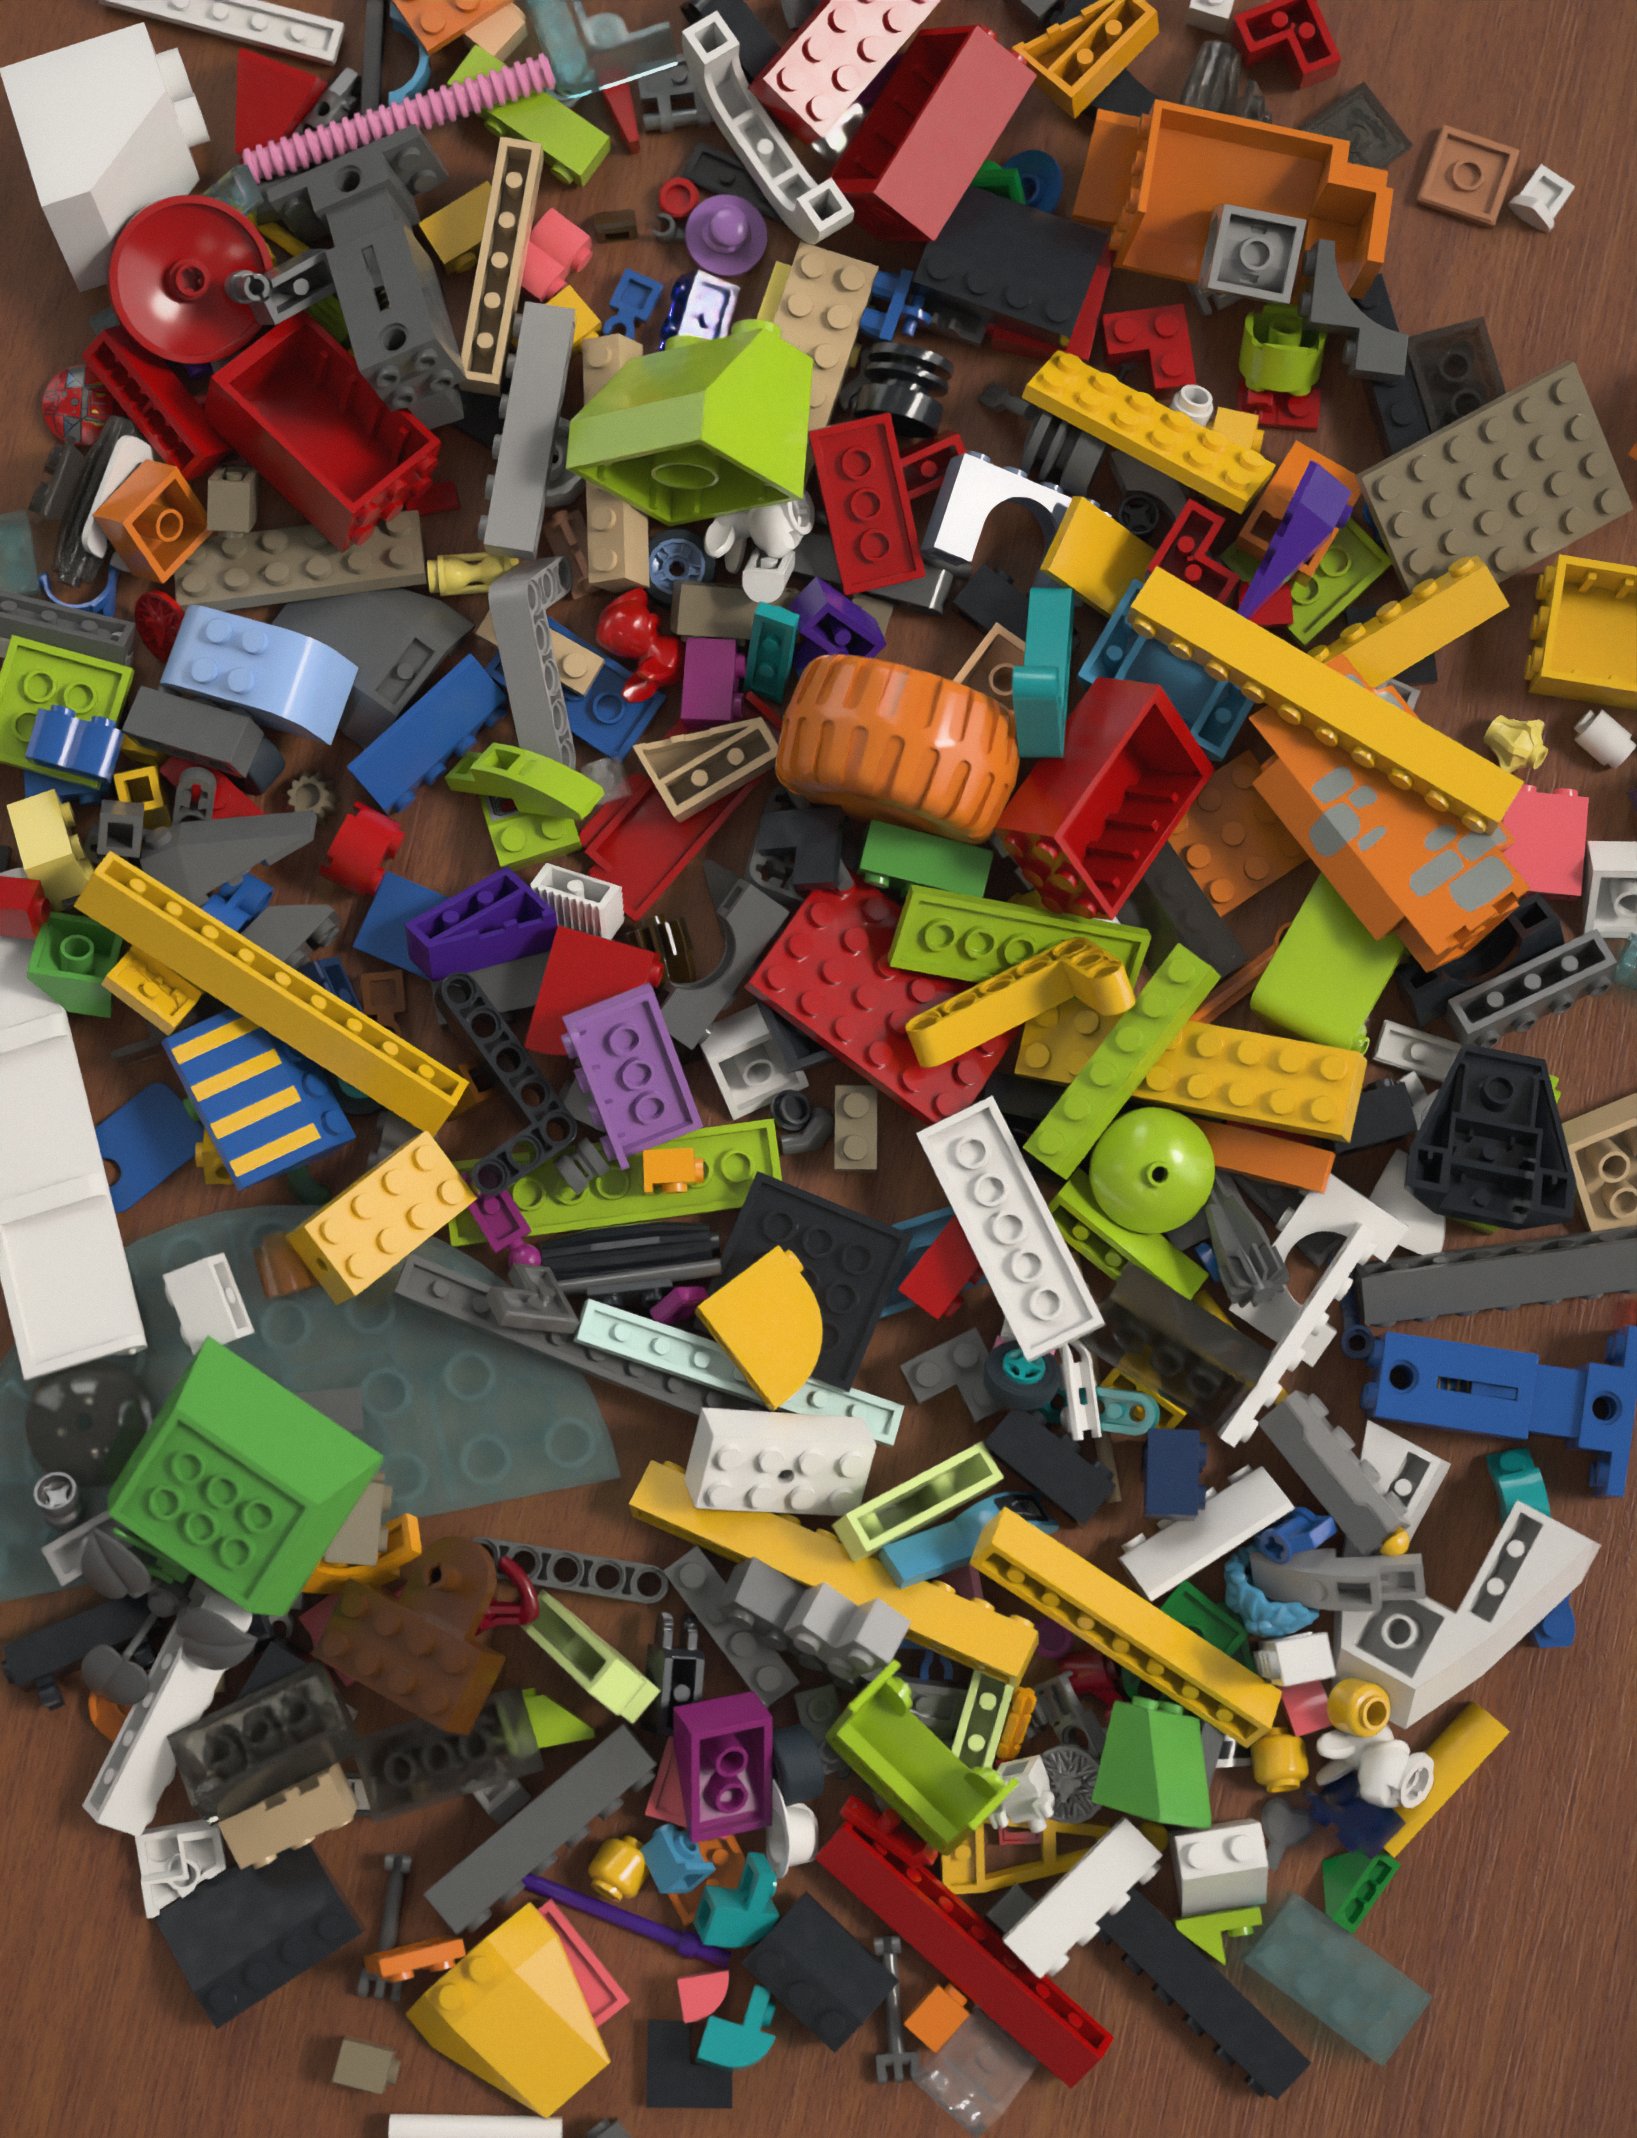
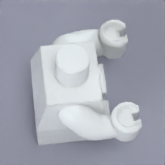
M1040 1755L1001 1763L996 1772L1001 1776L1005 1785L1013 1777L1020 1783L988 1816L992 1827L998 1829V1825H1000L1001 1828H1004L1009 1824L1008 1818H1010L1014 1824L1027 1821L1032 1833L1043 1831L1047 1827L1044 1817L1047 1819L1053 1815L1052 1808L1055 1798L1054 1794L1050 1791L1049 1777Z

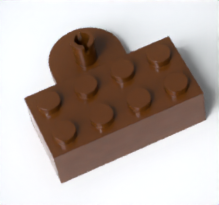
M456 1536L439 1539L428 1546L419 1557L400 1598L374 1583L349 1577L312 1655L443 1731L469 1736L506 1659L505 1656L473 1639L496 1589V1568L491 1555L482 1545L473 1540Z

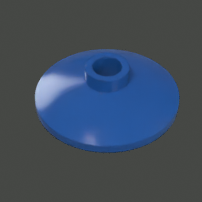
M1031 149L1017 153L1002 166V169L1018 168L1026 201L1025 205L1052 214L1059 203L1063 190V176L1059 164L1051 155L1041 150Z

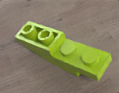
M492 743L484 753L467 752L445 776L446 782L452 791L512 798L519 812L582 820L605 795L600 785L566 765L529 750L499 743Z

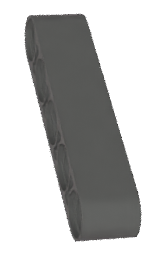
M812 533L805 534L799 545L793 550L795 552V566L789 578L810 583L817 576L835 590L843 592L831 539ZM753 541V544H752V547H751V551H750V554H749V558H750L752 552L754 551V549L759 548V547L756 546V544L754 543V541ZM923 564L926 577L859 593L892 603L895 607L939 617L943 615L953 574L946 570Z
M488 1537L472 1539L479 1544H487L492 1548L496 1575L499 1579L510 1580L509 1577L498 1569L497 1561L500 1557L508 1556L514 1560V1557L519 1552L528 1551L536 1559L534 1571L527 1575L534 1585L641 1603H656L665 1597L669 1589L668 1577L661 1568L654 1565ZM563 1558L574 1560L578 1566L576 1578L569 1583L561 1582L555 1575L556 1563ZM604 1565L614 1566L620 1574L618 1585L611 1590L601 1588L596 1581V1574ZM646 1572L656 1573L662 1581L660 1592L653 1597L643 1595L638 1588V1580Z

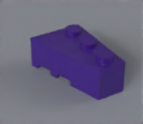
M508 866L404 924L409 959L432 982L444 980L449 974L454 972L469 973L551 950L558 926L556 912Z

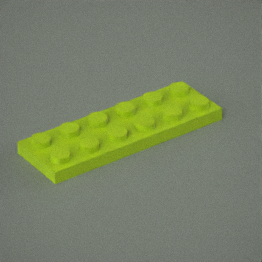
M910 884L887 960L891 967L982 983L1065 940L1085 937L1122 961L1132 990H1134L1151 935L1148 929L1097 919H1086L1081 916L1065 913L1057 914L1049 910ZM1075 996L1072 997V998H1070V999L1080 1000V999H1078V998L1075 997Z

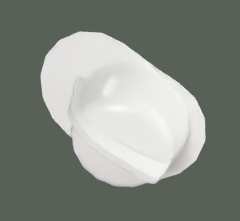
M772 1778V1826L766 1827V1855L773 1872L776 1873L777 1879H783L788 1867L815 1860L814 1857L818 1853L819 1828L812 1810L803 1803L785 1807L781 1791Z

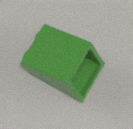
M1133 1696L1132 1703L1115 1700L1091 1802L1156 1822L1210 1829L1212 1820L1199 1718L1183 1714L1184 1706L1168 1701H1156L1140 1696Z

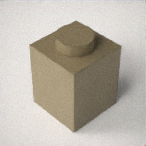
M347 2035L342 2042L332 2082L382 2095L386 2091L387 2085L395 2086L398 2078L401 2060L394 2059L397 2048Z

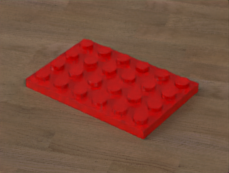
M845 865L854 881L853 886L845 891H840L838 887L811 890L744 988L930 1127L971 1106L1025 1022L943 1064L934 1067L920 1066L905 1029L906 1023L915 1016L980 983L891 967L887 957L903 908L874 886L865 883L861 876L855 874L853 870Z

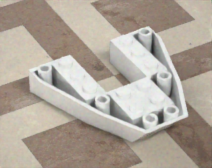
M1368 1420L1359 1460L1361 1462L1367 1459L1381 1475L1382 1478L1377 1483L1388 1495L1392 1491L1408 1509L1404 1517L1411 1524L1405 1530L1410 1542L1451 1463ZM1517 1500L1458 1612L1425 1595V1599L1382 1601V1611H1334L1333 1665L1336 1676L1332 1677V1688L1340 1681L1348 1678H1358L1382 1687L1388 1694L1390 1701V1716L1388 1720L1403 1729H1407L1484 1675L1582 1582L1601 1545ZM1345 1534L1341 1558L1364 1557ZM1379 1552V1553L1376 1554L1375 1556H1383V1555Z

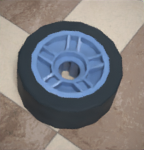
M669 529L656 534L648 541L650 587L642 589L648 594V598L655 605L671 611L674 580L716 582L715 558L710 557L706 553L704 540L701 536L686 529ZM674 562H679V566L685 569L683 575L675 577L670 574Z

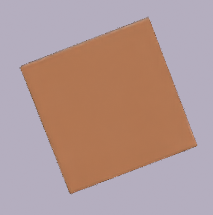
M1443 124L1416 204L1493 229L1520 150Z

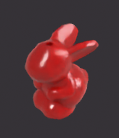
M641 587L623 594L610 603L599 615V621L595 630V638L599 646H602L611 654L638 661V669L626 680L621 690V697L631 704L644 702L652 697L659 687L677 684L684 678L686 642L680 641L681 638L677 636L660 634L659 629L663 623L662 617L658 613H649L647 608L648 594Z

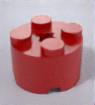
M356 801L353 805V811L358 813L357 816L350 813L346 816L326 854L329 856L327 862L331 865L329 868L321 865L318 875L363 898L366 892L372 896L376 894L386 871L381 868V865L386 856L394 860L405 839V833L400 831L401 823Z

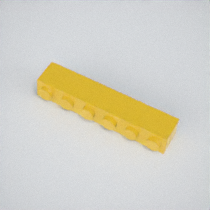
M1478 555L1472 558L1466 556L1451 564L1448 568L1449 572L1436 580L1431 578L1419 583L1412 590L1413 594L1400 602L1391 601L1378 609L1376 612L1377 616L1364 624L1355 623L1347 627L1340 634L1341 638L1328 646L1319 645L1307 654L1326 664L1343 653L1370 688H1376L1510 605Z

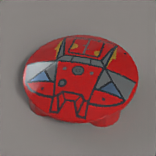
M77 365L61 371L48 384L43 396L42 409L48 427L56 437L73 445L88 446L112 439L123 419V408L89 365Z

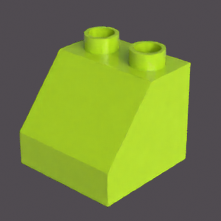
M747 319L738 321L733 324L730 336L713 340L694 335L671 337L665 343V351L631 358L570 421L566 469L669 527L748 511L753 508L803 499L813 358L781 339V328L765 320Z

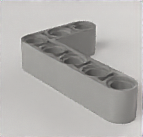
M565 556L539 558L536 561L523 560L490 585L488 595L519 747L548 757L575 770V748L546 615V609L571 590L573 581L572 568Z

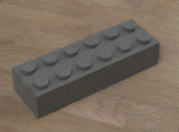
M627 1723L623 1724L425 1892L424 1896L456 1934L464 1928L471 1934L493 1915L488 1907L495 1901L499 1900L504 1906L523 1890L526 1885L521 1881L522 1878L531 1871L538 1877L556 1862L558 1857L554 1851L565 1843L571 1849L590 1833L591 1829L587 1825L589 1821L597 1815L604 1821L624 1803L619 1796L629 1787L637 1793L657 1775L652 1768L658 1763V1760Z

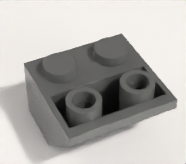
M328 904L268 906L240 935L296 971H300L311 964L312 961L308 957L319 946L325 949L339 936L341 931L338 927L342 921L335 910Z

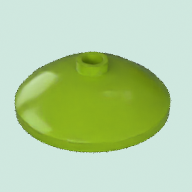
M1162 1107L1134 1109L1113 1120L1096 1141L1089 1162L1090 1186L1100 1208L1119 1225L1129 1230L1146 1234L1168 1232L1190 1221L1206 1203L1211 1193L1215 1176L1213 1152L1202 1130L1186 1116ZM1158 1166H1162L1165 1170L1164 1177L1160 1181H1154L1152 1178L1153 1170Z

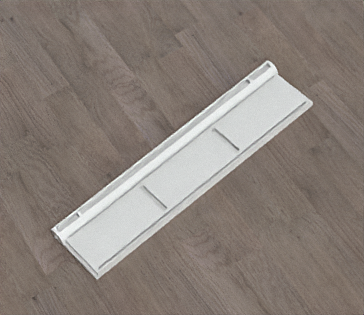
M24 867L0 873V876L29 879ZM0 936V1279L24 1380L28 1381L113 1354L133 1355L146 1349L148 1346L66 1009L27 978V970L35 939Z

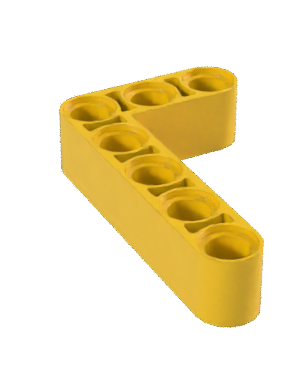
M1075 937L1065 940L915 1016L906 1023L905 1029L920 1066L934 1067L969 1051L1074 996L1105 1016H1112L1127 1011L1135 1004L1136 998L1122 961L1089 939Z

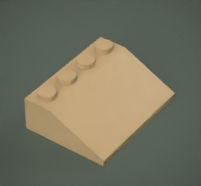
M1634 1093L1562 1123L1576 1178L1574 1201L1587 1232L1637 1226V1093Z

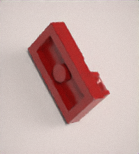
M1239 381L1236 411L1258 415V427L1317 432L1321 388L1311 387V391L1307 395L1296 396L1289 392L1268 389L1265 391H1253L1245 385V381Z

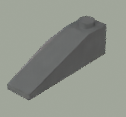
M311 810L181 822L168 828L164 826L159 827L145 837L140 858L141 866L144 873L199 907L210 901L207 896L208 892L227 881L231 887L244 881L242 876L248 873L256 864L261 862L264 866H270L313 841L317 816Z

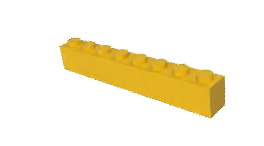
M1004 1507L982 1528L969 1562L970 1565L1245 1748L1251 1746L1271 1730L1282 1691L1008 1508Z

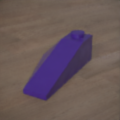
M1310 460L1281 524L1274 534L1263 557V561L1237 611L1239 615L1248 620L1329 540L1335 527L1343 531L1353 510V507L1346 504L1352 492L1321 465Z

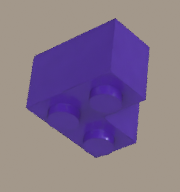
M817 576L788 605L791 612L800 615L798 630L807 637L793 652L792 661L799 678H801L805 667L819 656L838 654L874 658L887 645L873 616Z

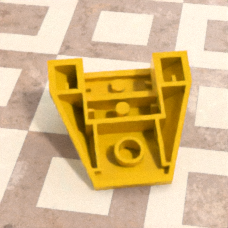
M531 1902L479 1943L427 1990L405 2014L434 2049L546 2119L611 2062L559 1935Z

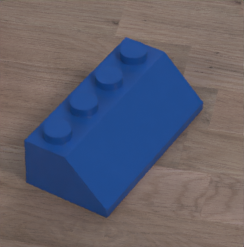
M470 653L347 766V769L355 783L388 817L394 811L401 814L416 800L417 797L414 793L425 783L428 786L433 785L447 771V768L444 766L455 755L459 758L463 757L476 745L477 740L475 737L486 726L492 730L504 720L508 714L505 710L509 706L508 699Z

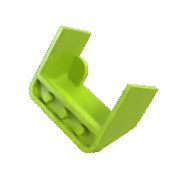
M894 1659L846 1708L825 1734L826 1740L831 1748L932 1848L943 1855L949 1856L1020 1782L1013 1777L1005 1785L1001 1776L990 1767L983 1769L975 1766L970 1770L909 1710L912 1706L911 1690L901 1678L892 1676L901 1666Z

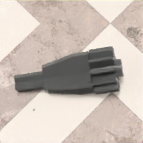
M1215 1169L1213 1187L1206 1201L1205 1213L1219 1266V1277L1233 1305L1238 1303L1240 1308H1244L1251 1301L1253 1307H1257L1258 1303L1271 1301L1276 1292L1282 1293L1284 1291L1282 1284L1290 1283L1289 1272L1277 1247L1270 1246V1241L1262 1225L1238 1196H1229Z

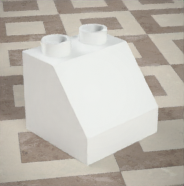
M144 22L0 68L41 207L79 292L107 284V264L111 248L119 232L130 218L155 201L172 196L188 195L200 178L190 147L210 141L195 93L192 91L178 48L156 54Z

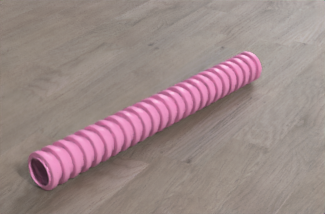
M544 53L538 54L539 59L532 60L529 57L526 58L527 63L521 65L519 61L514 62V67L508 68L507 65L501 66L502 71L499 72L491 69L489 70L490 75L483 76L482 73L477 74V79L471 80L470 77H466L464 79L465 83L462 84L454 81L452 82V87L447 88L446 85L440 86V91L437 92L429 89L427 95L422 96L421 93L415 94L416 98L412 100L407 96L403 98L402 103L398 104L395 100L387 108L383 104L379 105V110L375 112L370 108L366 110L365 115L361 116L358 112L350 120L345 116L342 117V122L336 124L335 120L330 121V126L325 128L320 124L317 125V130L311 131L310 128L305 129V134L303 135L295 132L292 134L293 138L291 139L283 136L280 137V142L275 143L274 140L268 141V146L266 147L258 144L255 147L256 150L250 151L249 148L243 150L244 154H242L248 176L251 182L258 185L261 182L260 179L266 178L267 181L273 179L272 175L278 174L279 177L285 176V171L287 170L295 173L297 172V167L302 166L304 169L309 168V163L312 162L320 165L322 159L327 158L328 161L334 160V155L339 154L341 157L347 151L357 150L359 147L366 146L415 123L418 128L425 126L429 130L432 129L431 124L438 123L441 126L444 125V120L446 119L454 122L456 121V116L462 115L463 118L469 117L468 112L471 111L479 114L481 113L480 108L483 107L491 110L493 109V104L499 103L500 106L506 104L505 100L508 99L516 102L518 101V96L524 95V98L530 97V92L533 91L541 94L543 88L548 87L549 90H553L556 83L547 56L545 57Z

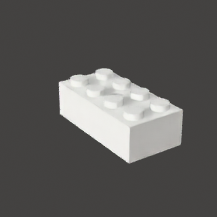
M702 1408L684 1481L695 1508L844 1516L861 1505L877 1445L864 1418Z

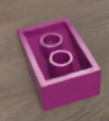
M754 1691L674 1707V1749L688 1837L691 1843L772 1826L773 1717Z

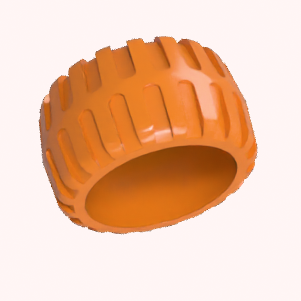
M838 654L819 656L805 667L784 714L775 761L776 776L780 783L795 795L803 797L810 803L821 807L840 806L845 812V816L857 819L867 825L871 820H876L969 845L981 844L988 841L995 833L994 826L1004 811L1016 784L1020 757L1015 716L1013 711L987 695L925 671L861 656Z

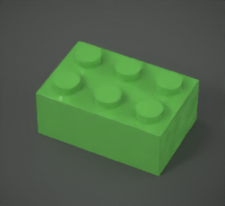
M871 820L862 831L853 871L861 876L865 883L874 886L882 893L884 888L899 891V898L906 900L910 884L983 898L994 851Z

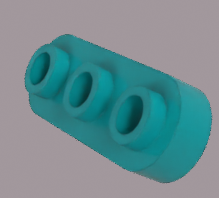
M1095 1385L1096 1397L1105 1406L1103 1414L1099 1415L1101 1431L1137 1436L1146 1434L1148 1428H1155L1158 1424L1160 1417L1159 1406L1150 1395L1142 1392ZM1058 1387L1055 1395L1060 1393L1064 1397V1406L1061 1409L1057 1408L1053 1397L1049 1403L1036 1410L1048 1419L1047 1422L1061 1424V1411L1064 1407H1068L1066 1390H1061ZM1085 1387L1079 1388L1080 1404H1087ZM1136 1406H1141L1145 1411V1417L1142 1421H1138L1134 1417Z

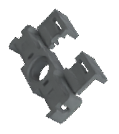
M1066 1670L1036 1685L1034 1696L1037 1698V1702L1033 1712L1030 1713L1032 1716L1024 1740H1028L1044 1731L1043 1725L1049 1723L1061 1744L1082 1747L1090 1751L1101 1762L1106 1737L1092 1709L1085 1711L1079 1702L1068 1678L1073 1675V1672ZM1076 1727L1083 1730L1087 1735L1088 1747L1083 1746L1077 1740L1075 1735Z

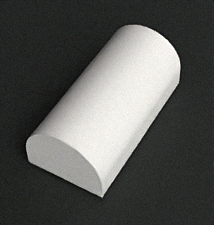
M760 548L754 549L743 570L742 583L747 596L758 603L760 601L770 603L778 599L794 569L795 552L792 550L782 558L776 559L769 557Z

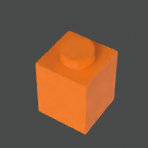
M936 1982L903 2019V2024L936 2054L970 2015L969 2011L964 2007L969 2000L951 1983L944 1989Z

